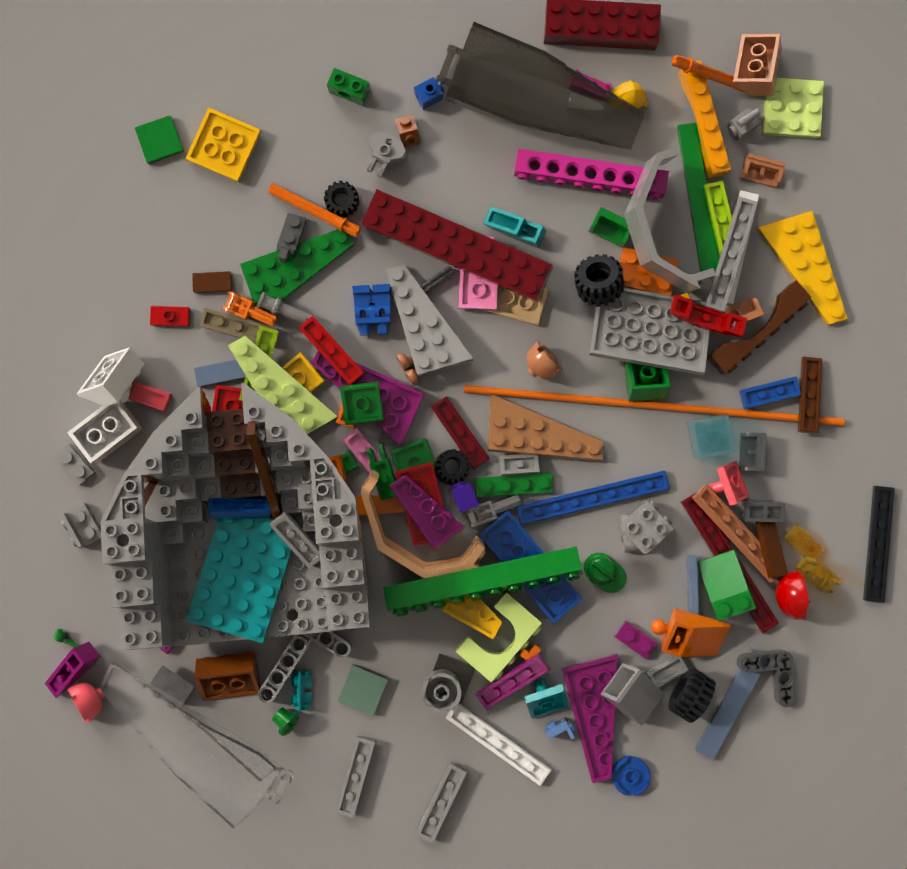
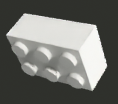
M121 401L116 405L101 406L67 433L87 460L92 464H98L143 430V428Z

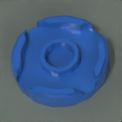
M625 756L619 759L613 766L612 782L623 795L636 796L643 793L649 786L650 770L639 757Z

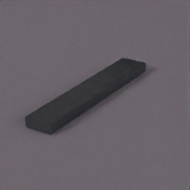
M873 486L863 600L885 602L895 488Z

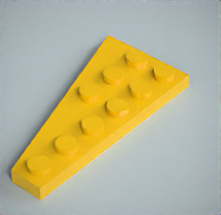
M813 211L758 227L757 231L763 235L769 247L775 251L779 257L778 259L794 281L797 280L811 296L810 300L824 322L830 325L848 319Z

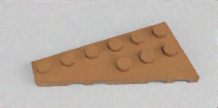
M491 394L487 451L602 461L603 441Z

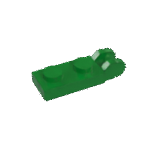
M383 444L378 445V451L382 460L376 462L375 453L372 448L367 449V454L370 460L371 471L374 470L379 473L376 487L382 501L395 497L389 485L395 482L396 479L390 460L387 458L385 447Z

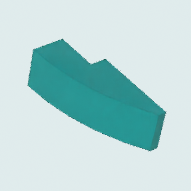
M490 207L483 223L506 236L536 248L540 247L546 234L543 226L527 221L524 217L494 207Z

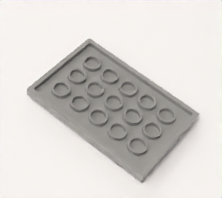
M624 288L621 297L615 298L616 301L614 303L609 302L607 306L601 304L600 307L595 308L589 355L703 376L706 368L709 330L694 326L669 313L671 309L669 300L673 296ZM693 300L694 304L705 307L706 302Z

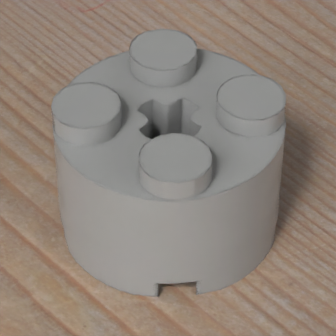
M439 669L432 671L426 677L423 683L422 697L427 707L434 712L445 713L459 704L461 699V683L453 672ZM441 687L445 688L446 691L443 692V695L439 694L438 689H441Z

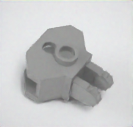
M385 131L371 134L368 141L373 153L367 172L371 173L378 162L382 166L377 173V177L382 178L387 168H390L391 165L404 162L406 150L401 139Z

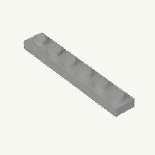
M740 196L737 200L715 276L705 303L706 308L722 313L725 311L756 211L757 201Z

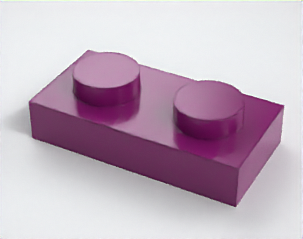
M624 621L614 636L646 660L657 646L656 642L626 621Z

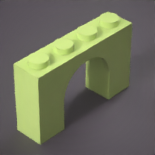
M506 591L493 606L514 627V639L510 646L500 652H491L484 649L468 635L456 649V653L491 683L494 679L498 680L503 675V668L506 665L510 666L517 658L515 654L519 650L523 651L529 644L527 640L531 635L536 636L542 628L540 626L542 622Z

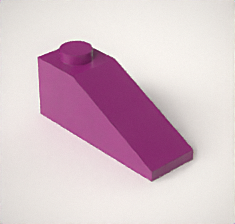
M90 642L72 648L45 682V685L54 697L58 698L91 669L101 656Z

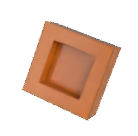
M533 643L529 650L525 648L519 654L525 660H528L538 654L541 649Z

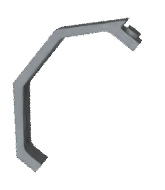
M675 147L657 153L646 162L624 216L640 266L682 291L690 293L700 289L699 285L710 282L709 278L715 276L714 268L690 275L660 258L657 254L643 209L658 167L667 164L678 155Z

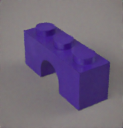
M462 481L453 485L454 490H451L460 512L479 505L470 483L465 484Z

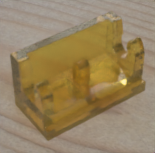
M807 554L804 555L794 569L795 571H800L802 576L820 591L824 590L832 593L834 591L830 588L831 584L840 585L843 582L842 579L818 559Z

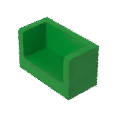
M600 207L588 231L623 248L630 235L626 219Z

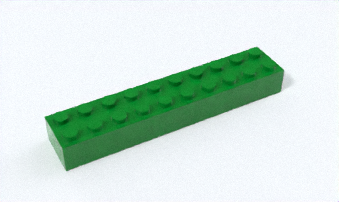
M575 546L383 587L387 611L400 617L408 615V611H416V613L427 611V607L443 608L446 607V603L462 604L465 603V599L481 600L484 599V595L500 596L503 595V591L509 590L511 593L522 591V587L529 586L530 589L541 587V583L549 582V585L560 583V579L568 578V581L577 580L580 578L579 575H583L578 549Z

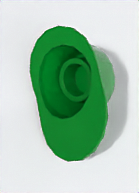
M594 553L586 558L584 562L585 575L605 592L614 593L624 587L626 583L625 570L611 557L604 553Z

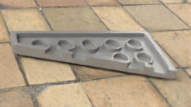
M403 264L386 269L418 377L473 361V357L406 266Z

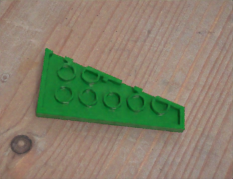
M337 229L299 243L297 252L294 255H289L287 264L279 263V251L241 263L240 266L252 300L256 302L255 307L262 292H265V295L274 299L280 298V300L291 295L315 274L326 268L329 263L353 247L354 243L351 235L344 231L340 232ZM260 307V309H262V310H264V311H266V312L269 311V310H267V309H264V308Z

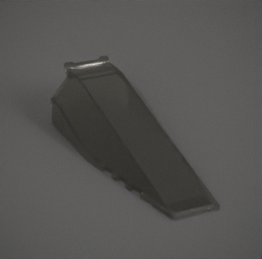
M476 22L472 24L463 49L448 45L442 69L435 79L436 82L440 81L442 85L449 87L444 99L445 101L518 126L627 150L632 149L645 113L623 99H619L612 92L598 86L596 82L582 76L580 72L566 66L564 62L548 52ZM454 55H458L460 58L452 80L446 77Z

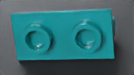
M294 670V675L291 677V684L294 687L291 704L299 712H301V707L302 710H310V706H312V692H305V688H312V674H310V670H302V674L300 671Z

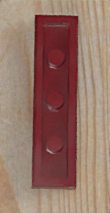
M447 396L431 406L460 451L467 455L466 459L470 460L469 464L473 470L489 460V457Z

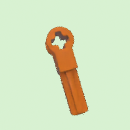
M229 291V299L226 306H223L222 309L247 320L252 317L269 326L276 324L277 317L256 308V302Z

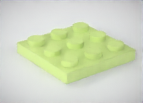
M777 78L774 96L764 97L762 135L819 139L821 137L824 81Z

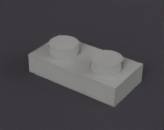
M71 444L65 446L54 456L80 486L95 474L94 470Z
M536 455L499 456L501 476L539 474L540 472L538 456Z

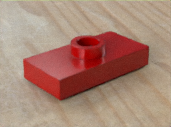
M151 306V326L189 327V307Z

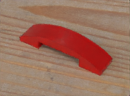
M676 294L673 297L669 312L678 319L694 326L736 337H743L747 322L745 317L730 312L724 314L694 304L693 300Z

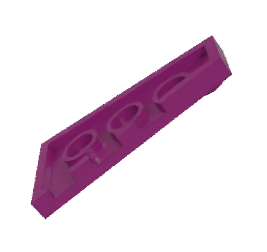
M403 475L389 485L433 550L465 527L433 498L427 495L407 475Z

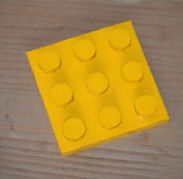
M208 107L185 159L239 183L259 139L261 130Z

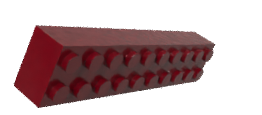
M376 189L361 223L368 230L538 303L553 270L552 264Z

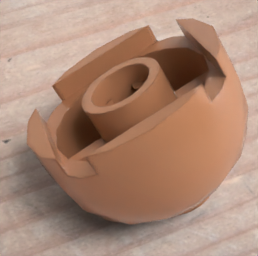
M539 341L529 349L526 355V362L529 366L527 370L533 377L539 376L542 379H550L564 368L562 364L557 365L556 361L558 358L544 344L540 346Z

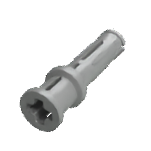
M262 292L256 308L262 307L271 311L273 315L279 313L301 323H305L307 321L306 318L309 319L312 316L309 313L282 303L280 298L274 299L265 295V292Z

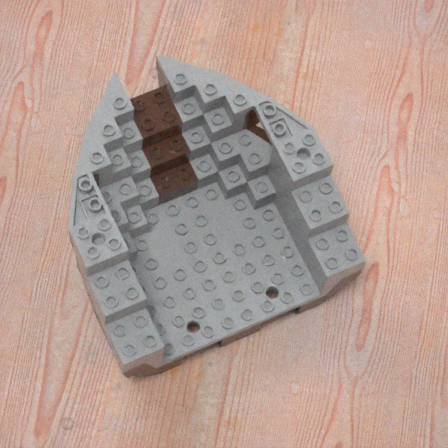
M242 383L243 409L213 412L201 387H197L151 434L122 476L101 519L102 564L110 565L112 608H119L121 650L249 640L186 621L218 521V518H209L208 499L267 498L247 438V423L250 421H256L281 500L282 513L286 511L314 541L320 551V561L310 568L292 551L266 638L371 628L367 565L362 525L355 496L329 457L291 417L245 383ZM271 512L270 517H266V518L273 519L272 512ZM292 609L298 612V618L294 621L288 618V612Z

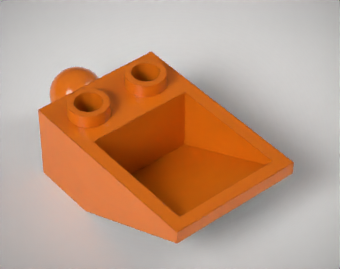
M674 608L667 625L661 619L654 620L651 624L652 632L656 635H662V652L678 657L717 656L731 627L728 623Z

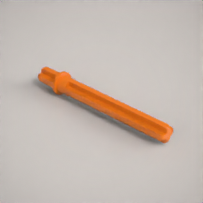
M676 55L672 58V66L682 69L684 73L690 72L750 94L733 84V75L698 63L691 57L685 58Z
M274 183L268 188L269 194L338 228L340 232L344 231L354 237H358L361 232V228L351 223L348 218H342Z

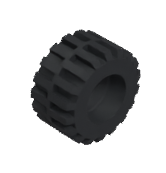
M595 254L594 257L589 256L587 260H582L580 262L581 265H577L574 273L578 296L582 298L584 303L588 302V305L591 306L596 304V307H600L601 304L607 306L609 302L614 303L616 301L615 298L621 297L625 286L623 269L620 262L615 260L614 257H607V254L602 256ZM599 278L606 279L602 282H593L594 280Z
M695 668L688 670L680 678L670 696L669 710L687 722L693 723L709 706L715 692L716 682Z

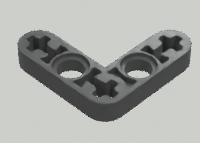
M780 649L743 653L737 658L738 668L746 673L773 670L775 701L783 707H789L794 703V663L791 653ZM764 656L769 658V663L766 666L761 665V659ZM783 656H785L786 659L783 660V663L780 662V659H782ZM747 660L755 662V664L748 663L747 667L743 665V663L747 662ZM786 673L788 679L785 683H781L780 676ZM785 694L788 695V697L785 698L783 701L782 697H784Z

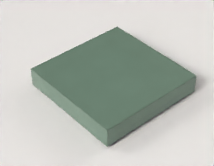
M353 664L338 702L374 716L388 678Z

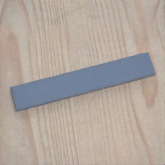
M751 648L750 651H749V653H751V652H757V651H755V650H753V649ZM764 656L761 659V665L766 666L769 658ZM747 660V662L743 663V665L746 666V667H747V664H748V663H754V664H755V662H751V661H749V660ZM739 669L695 750L714 760L763 671L746 673Z

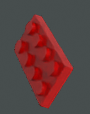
M432 462L395 471L396 479L407 475L444 509ZM405 510L413 546L428 543Z

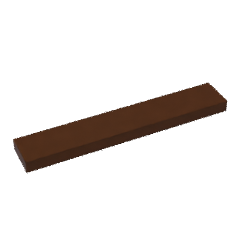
M250 421L247 423V438L273 519H276L282 514L281 500L256 421Z

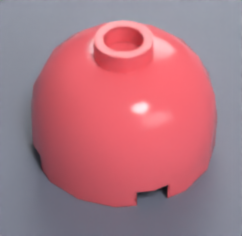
M85 682L68 688L85 723L90 722L100 714L103 708L101 699L105 697L100 687L95 688L92 684Z

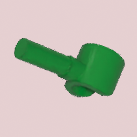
M63 629L55 631V641L67 643L74 648L79 646L65 637L67 631Z

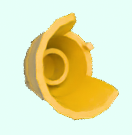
M632 80L615 87L609 96V106L612 112L621 107L633 113L642 106L647 108L648 98L644 88Z

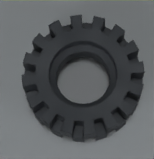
M341 180L339 183H336L335 181L332 186H328V190H325L324 201L328 211L346 218L347 215L350 214L351 216L353 211L357 210L359 196L357 190L349 182L343 183ZM338 193H346L349 196V201L346 205L339 206L335 203L334 199Z
M449 449L441 453L434 462V471L437 473L436 477L440 478L439 481L445 482L447 485H455L464 481L470 473L468 471L471 469V466L468 464L470 460L466 459L467 455L462 454L460 450L456 451V449ZM448 460H455L458 463L459 470L456 474H449L446 471L445 465Z

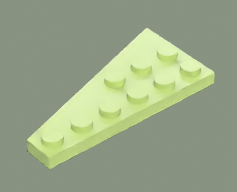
M246 336L228 345L255 392L291 417L306 434L338 417Z

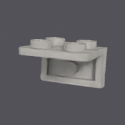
M643 500L639 504L640 507L620 525V529L642 553L647 554L674 529L670 526L672 523L666 515L661 516L657 512L659 508L652 501Z

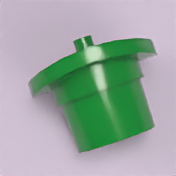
M282 707L274 714L272 721L279 726L278 733L281 736L292 732L298 723L299 713L295 712L292 714Z

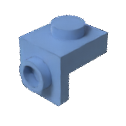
M565 718L559 721L556 719L552 720L544 728L549 739L567 730L572 740L575 739L573 733L576 730L571 721L566 722Z

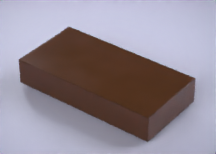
M230 271L192 273L194 293L232 291Z

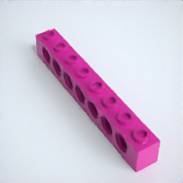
M518 148L514 176H518L520 180H529L531 178L536 179L540 183L551 181L560 186L571 184L575 188L580 189L591 187L595 191L611 190L614 194H622L624 192L630 193L632 196L644 167ZM533 163L537 164L539 169L532 170L530 165ZM554 166L558 169V172L551 173L548 168ZM573 169L577 175L570 176L567 170ZM657 170L648 193L650 199L659 200L665 196L669 171ZM587 172H592V173H594V174H595V178H594V179H589V178L586 176V173H587ZM605 175L613 176L614 181H607ZM624 178H630L633 184H626Z

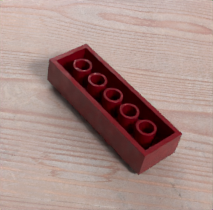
M547 0L543 44L656 50L660 36L661 5L593 0Z

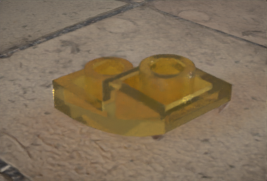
M797 523L783 537L811 564L825 550Z

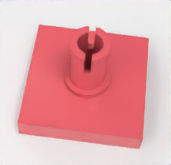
M737 461L729 462L717 468L721 481L709 484V487L716 494L725 492L730 506L749 497Z

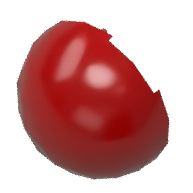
M800 571L789 572L779 580L776 586L775 598L778 607L786 616L794 620H807V607H809L811 601H809L805 580Z

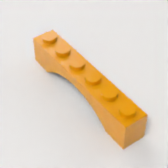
M680 69L678 74L682 89L691 105L699 132L707 180L726 176L731 167L707 80L690 72L684 73Z

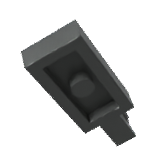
M287 214L277 244L279 263L287 264L289 255H294L297 252L307 222L306 217Z

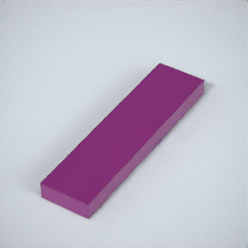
M538 653L502 675L498 680H494L478 690L475 695L487 710L549 672L550 668Z

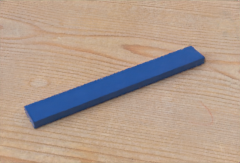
M664 470L520 505L516 509L520 525L670 488Z

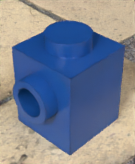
M434 77L414 87V94L423 110L443 100V86L440 81L436 82Z

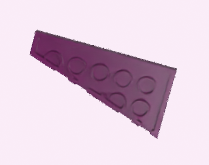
M317 351L312 364L339 389L340 386L349 385L325 357ZM356 363L364 374L352 385L379 381L384 420L374 422L401 446L424 393Z
M618 654L562 668L592 783L612 778L615 706L605 699L601 693L617 672Z

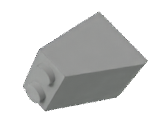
M622 663L601 695L629 719L642 726L649 720L654 708L661 703L664 693L640 669Z

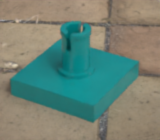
M540 678L542 686H540L538 679L534 681L537 692L524 696L531 719L568 707L562 684L548 688L545 678Z

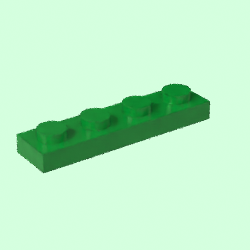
M552 473L475 478L476 497L553 492Z

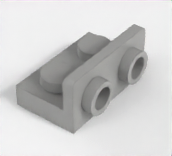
M86 503L68 513L60 515L62 518L61 523L66 530H69L72 536L70 539L75 547L79 549L86 548L101 539V529Z

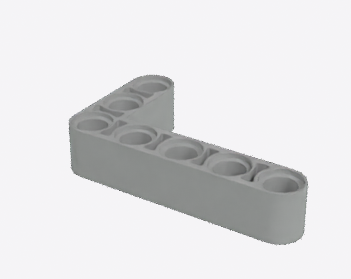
M328 632L332 638L329 643L322 641L321 636L323 633L294 635L258 692L259 701L269 704L278 696L312 641L339 658L347 657L352 650L351 643L336 632ZM296 639L304 641L305 646L303 649H298L295 646ZM338 644H346L348 651L340 653L338 651ZM285 656L293 657V665L289 666L284 662ZM274 673H281L283 681H275ZM265 689L272 691L273 696L271 699L264 697L263 691Z

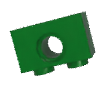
M333 68L327 83L329 93L363 107L371 90L368 81Z

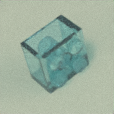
M719 414L687 421L694 459L735 452L728 414Z

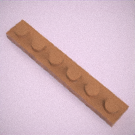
M707 484L703 485L692 499L769 583L774 582L777 577L768 578L760 541Z

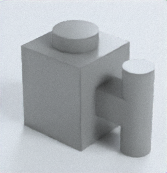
M749 107L731 119L727 125L730 135L738 141L755 130L761 123L757 118L760 115V111L757 108L752 110Z

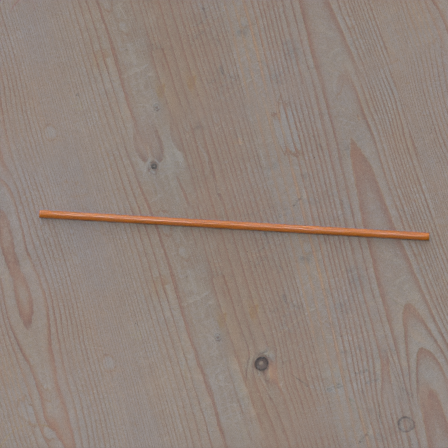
M464 385V393L493 394L497 396L798 422V414L651 401H629L628 399ZM820 416L819 424L844 426L845 419Z

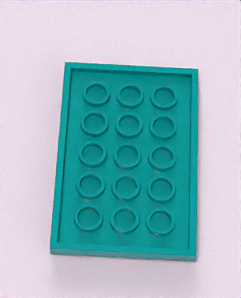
M266 517L218 518L186 621L264 643L292 553L288 545L270 527V522L273 519Z

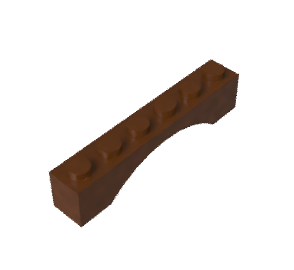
M797 280L790 283L776 296L772 315L758 333L746 340L723 343L707 359L721 375L726 372L730 374L738 367L736 365L738 361H745L752 355L750 351L754 347L758 349L766 342L765 338L769 334L770 336L776 334L780 330L778 327L783 322L786 324L795 317L793 313L797 309L799 311L803 310L808 305L807 301L811 296Z

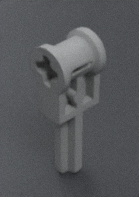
M514 495L493 504L489 500L466 510L465 513L468 514L471 522L470 527L473 528L497 519L496 514L520 506L521 500L518 495Z

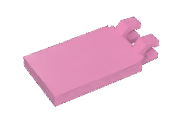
M460 270L458 308L497 310L498 286Z

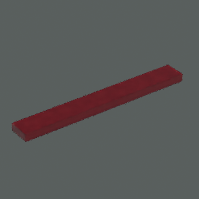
M697 492L681 501L682 506L713 556L733 550L722 530L692 499ZM738 558L756 604V609L748 612L761 633H765L778 625L779 622Z

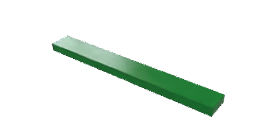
M696 123L682 124L677 126L699 269L700 272L714 268V271H716L719 258L703 186L707 183L698 128Z

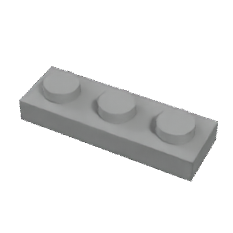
M286 511L270 522V527L308 568L320 561L319 547Z

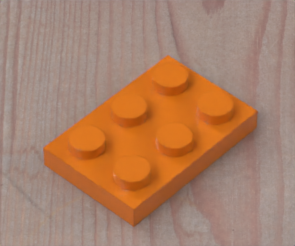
M623 247L620 265L623 269L624 288L671 296L673 285L642 268L636 251ZM658 255L678 268L679 260Z

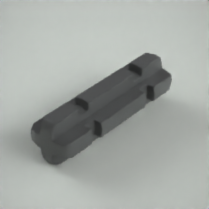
M448 266L444 269V272H439L429 279L428 283L425 282L420 287L425 294H428L432 289L446 282L447 278H452L455 272Z

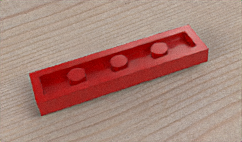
M313 315L298 328L349 385H352L364 374Z

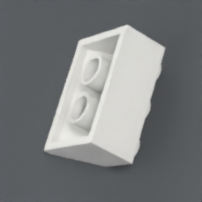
M130 347L106 355L83 384L77 395L102 406L116 405L122 401L124 393L131 388L133 380L140 375V370L144 363Z

